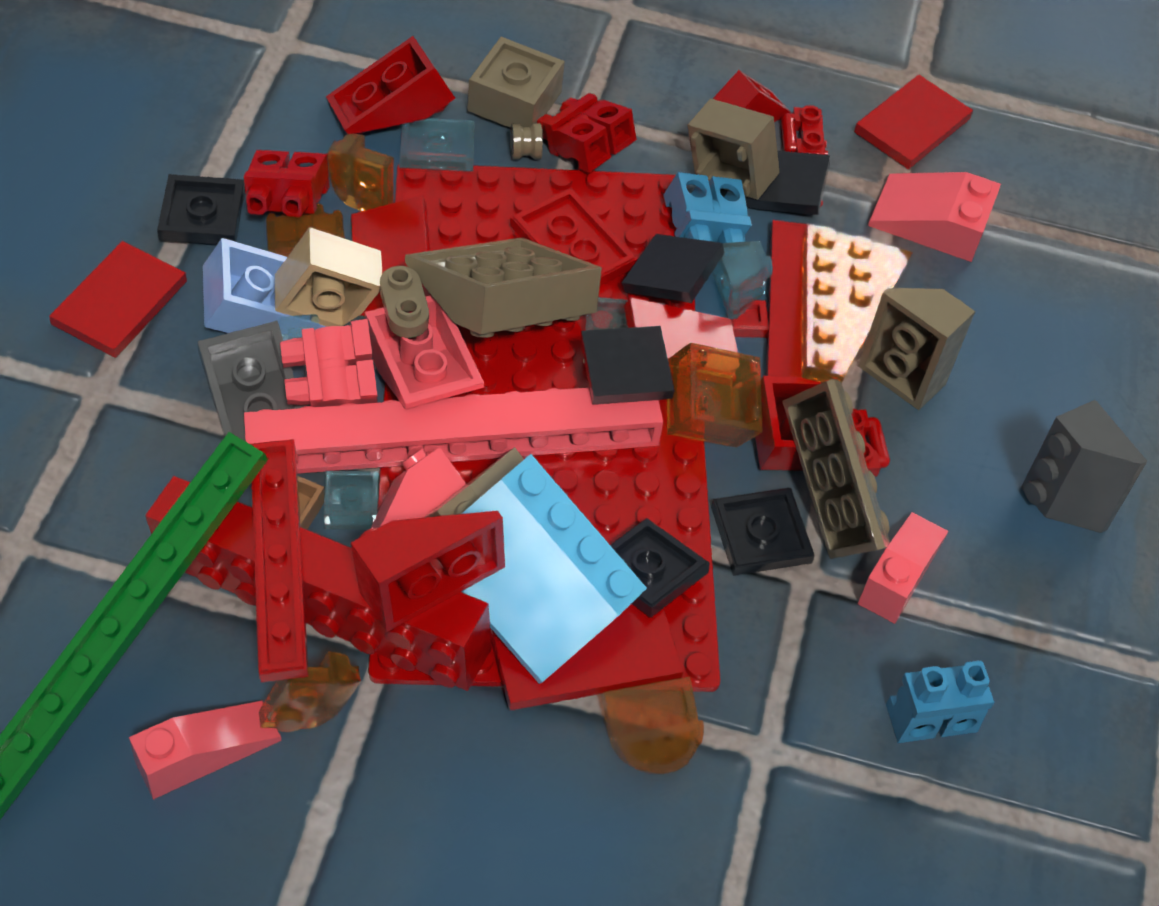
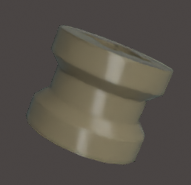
M511 123L510 149L512 160H520L523 156H531L534 160H541L543 149L541 123H533L530 127H522L519 123Z

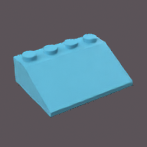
M530 454L461 513L499 511L503 517L505 568L461 592L489 603L490 628L540 684L615 620L647 587L533 455Z

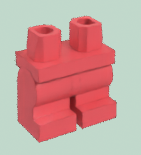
M368 319L351 321V325L328 326L316 330L314 328L302 329L301 338L280 342L283 368L306 365L307 377L284 379L288 405L311 404L313 407L340 406L346 403H377V387Z

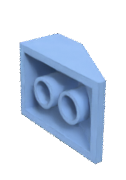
M221 238L204 263V327L231 333L278 321L282 335L302 334V329L314 328L316 330L326 326L275 311V273L286 260V256Z

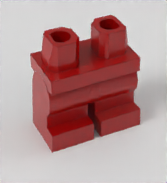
M592 93L586 94L579 100L570 97L562 103L558 114L555 116L545 114L537 119V123H541L542 138L548 141L550 154L560 155L566 159L572 157L578 160L579 169L588 173L609 160L611 154L616 155L637 140L632 109L607 100L598 101L597 95Z
M256 150L248 171L243 176L249 214L263 215L266 211L283 212L290 217H301L303 213L314 214L317 209L316 203L320 201L322 194H326L330 187L327 154L294 152L290 160L289 151ZM266 161H276V162H277V163L271 164V165H264V162H266ZM303 163H313V164H314V165L309 166V167H301V166H300V164H303Z

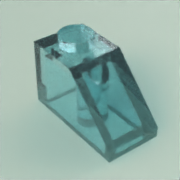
M760 241L722 243L725 254L713 270V277L729 319H737L755 300L765 294L767 278L772 277V259L769 255L766 256Z

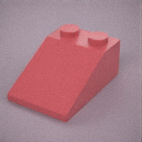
M968 172L890 173L868 226L972 262L1001 184Z
M432 295L425 297L429 308L428 328L417 337L404 338L394 334L389 328L384 307L365 312V319H368L372 359L379 374L405 409L484 388V381L457 324L450 319Z

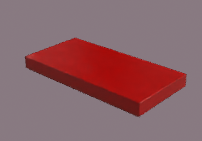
M423 195L351 214L352 241L381 251L382 274L385 270L394 266L408 267L405 263L406 254L430 251L427 204ZM422 284L425 297L431 295ZM380 292L357 320L365 319V312L384 307Z
M630 604L615 620L540 684L491 629L492 642L510 711L681 680L683 676L682 665L664 608L650 618L633 604Z

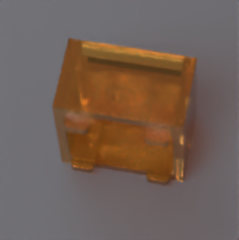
M690 342L668 358L675 391L673 399H667V434L739 447L762 433L760 357Z

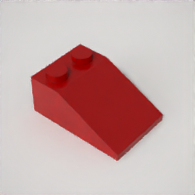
M414 36L326 96L348 135L424 120L434 113L441 112L450 102L456 99Z
M499 511L393 520L379 528H371L365 531L358 539L351 542L359 592L386 632L505 568L503 517Z

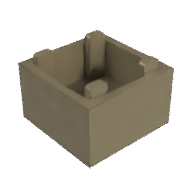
M500 37L469 79L467 111L510 128L511 123H519L522 127H530L533 123H537V119L548 113L561 94L565 61Z
M710 98L689 122L688 131L695 174L708 176V181H710L712 176L742 180L744 195L758 200L780 173L773 116Z

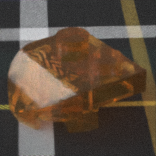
M347 134L342 140L337 142L334 140L327 151L330 180L338 197L349 207L360 211L394 203V157L366 149L365 136Z
M317 203V209L314 214L303 213L301 217H290L285 213L276 217V214L269 213L266 218L268 251L288 257L309 227L345 239L343 215L339 210L333 211V214L325 213L323 205Z
M327 652L319 667H308L309 677L276 681L259 710L260 728H277L281 732H293L299 729L314 728L328 722L346 705L360 684L359 665L351 666L349 658L345 654Z
M690 677L601 693L610 743L617 756L628 766L649 774L671 773L686 766L695 754L698 746L701 745L704 724L703 720L699 721Z

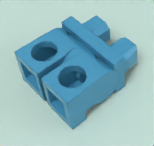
M677 172L663 194L666 207H672V220L677 228L675 236L720 242L723 244L724 258H738L746 248L744 236L752 226L747 213L742 180L712 176L710 181H708V176ZM692 184L696 187L692 193H689L686 185ZM720 189H729L725 197L721 195Z
M979 660L965 662L963 666L947 668L934 666L922 668L921 671L905 673L902 678L904 686L898 689L897 695L889 697L886 707L897 742L904 743L933 739L938 731L941 737L976 733L979 731L988 709H991L995 702L989 688L990 680L984 663ZM925 725V727L914 729L916 727Z

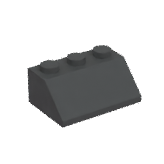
M1095 399L1055 418L1021 488L1024 490L1027 499L1033 505H1036L1044 517L1102 533L1108 530L1146 465L1147 460Z

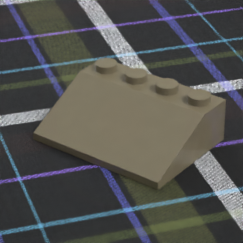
M525 238L405 255L407 266L418 273L421 283L455 324L469 329L470 334L473 336L492 337L494 332L502 330L518 332L528 325L549 326L552 325L554 320L559 319L575 321L580 319V315L597 312L602 267Z
M836 379L828 380L783 400L784 409L829 558H839L886 548L890 543L888 537L889 522L885 513L880 510L876 497L877 482L873 473L867 468L863 455L865 453V443L860 432L856 431L851 415L853 413L852 400L849 394L844 391L842 382Z

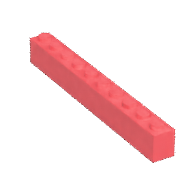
M589 386L586 388L561 390L552 388L534 392L511 391L505 394L492 395L470 394L464 397L444 398L405 409L400 401L388 400L382 403H346L340 406H305L299 409H263L257 412H244L245 439L247 443L294 439L297 474L403 466L401 463L419 450L423 449L426 455L439 447L450 462L501 458L514 447L521 456H529L530 454L546 455L659 446L663 426L659 400L592 405Z

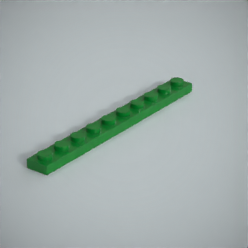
M231 432L227 433L0 734V820L268 461L264 452Z

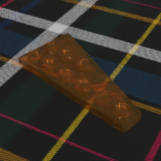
M807 224L803 233L802 378L821 383L832 379L843 382L869 334L882 292L887 288L895 287L913 252L877 243L863 236L840 233L829 227Z

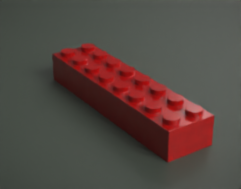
M176 476L172 477L145 515L151 534L190 482ZM236 502L184 573L198 578L201 583L211 589H225L236 594L243 602L256 606L253 508ZM300 527L306 624L313 626L318 633L325 637L334 638L337 636L351 642L354 647L363 653H377L385 656L404 670L413 671L416 669L430 675L434 681L448 688L456 686L466 691L469 690L492 649L489 603L459 592L386 632L359 592L352 548Z

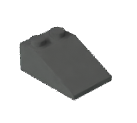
M278 321L198 341L199 355L224 437L228 432H231L246 441L244 412H257L263 409H299L303 407L302 405L287 404L284 379L294 378L291 367L283 368L280 342L283 341Z

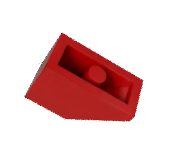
M740 70L734 74L713 98L714 100L773 116L774 122L781 120L784 114L791 113L770 89Z

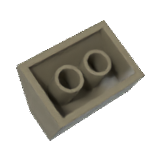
M887 288L882 292L858 367L917 410H920L946 385L976 311L944 289Z

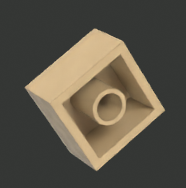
M309 227L275 273V311L326 327L351 325V321H356L380 292V277L382 275L381 251Z

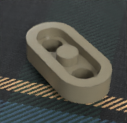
M394 266L385 270L380 277V295L389 328L400 337L413 338L420 336L427 330L429 325V308L418 273L406 266Z

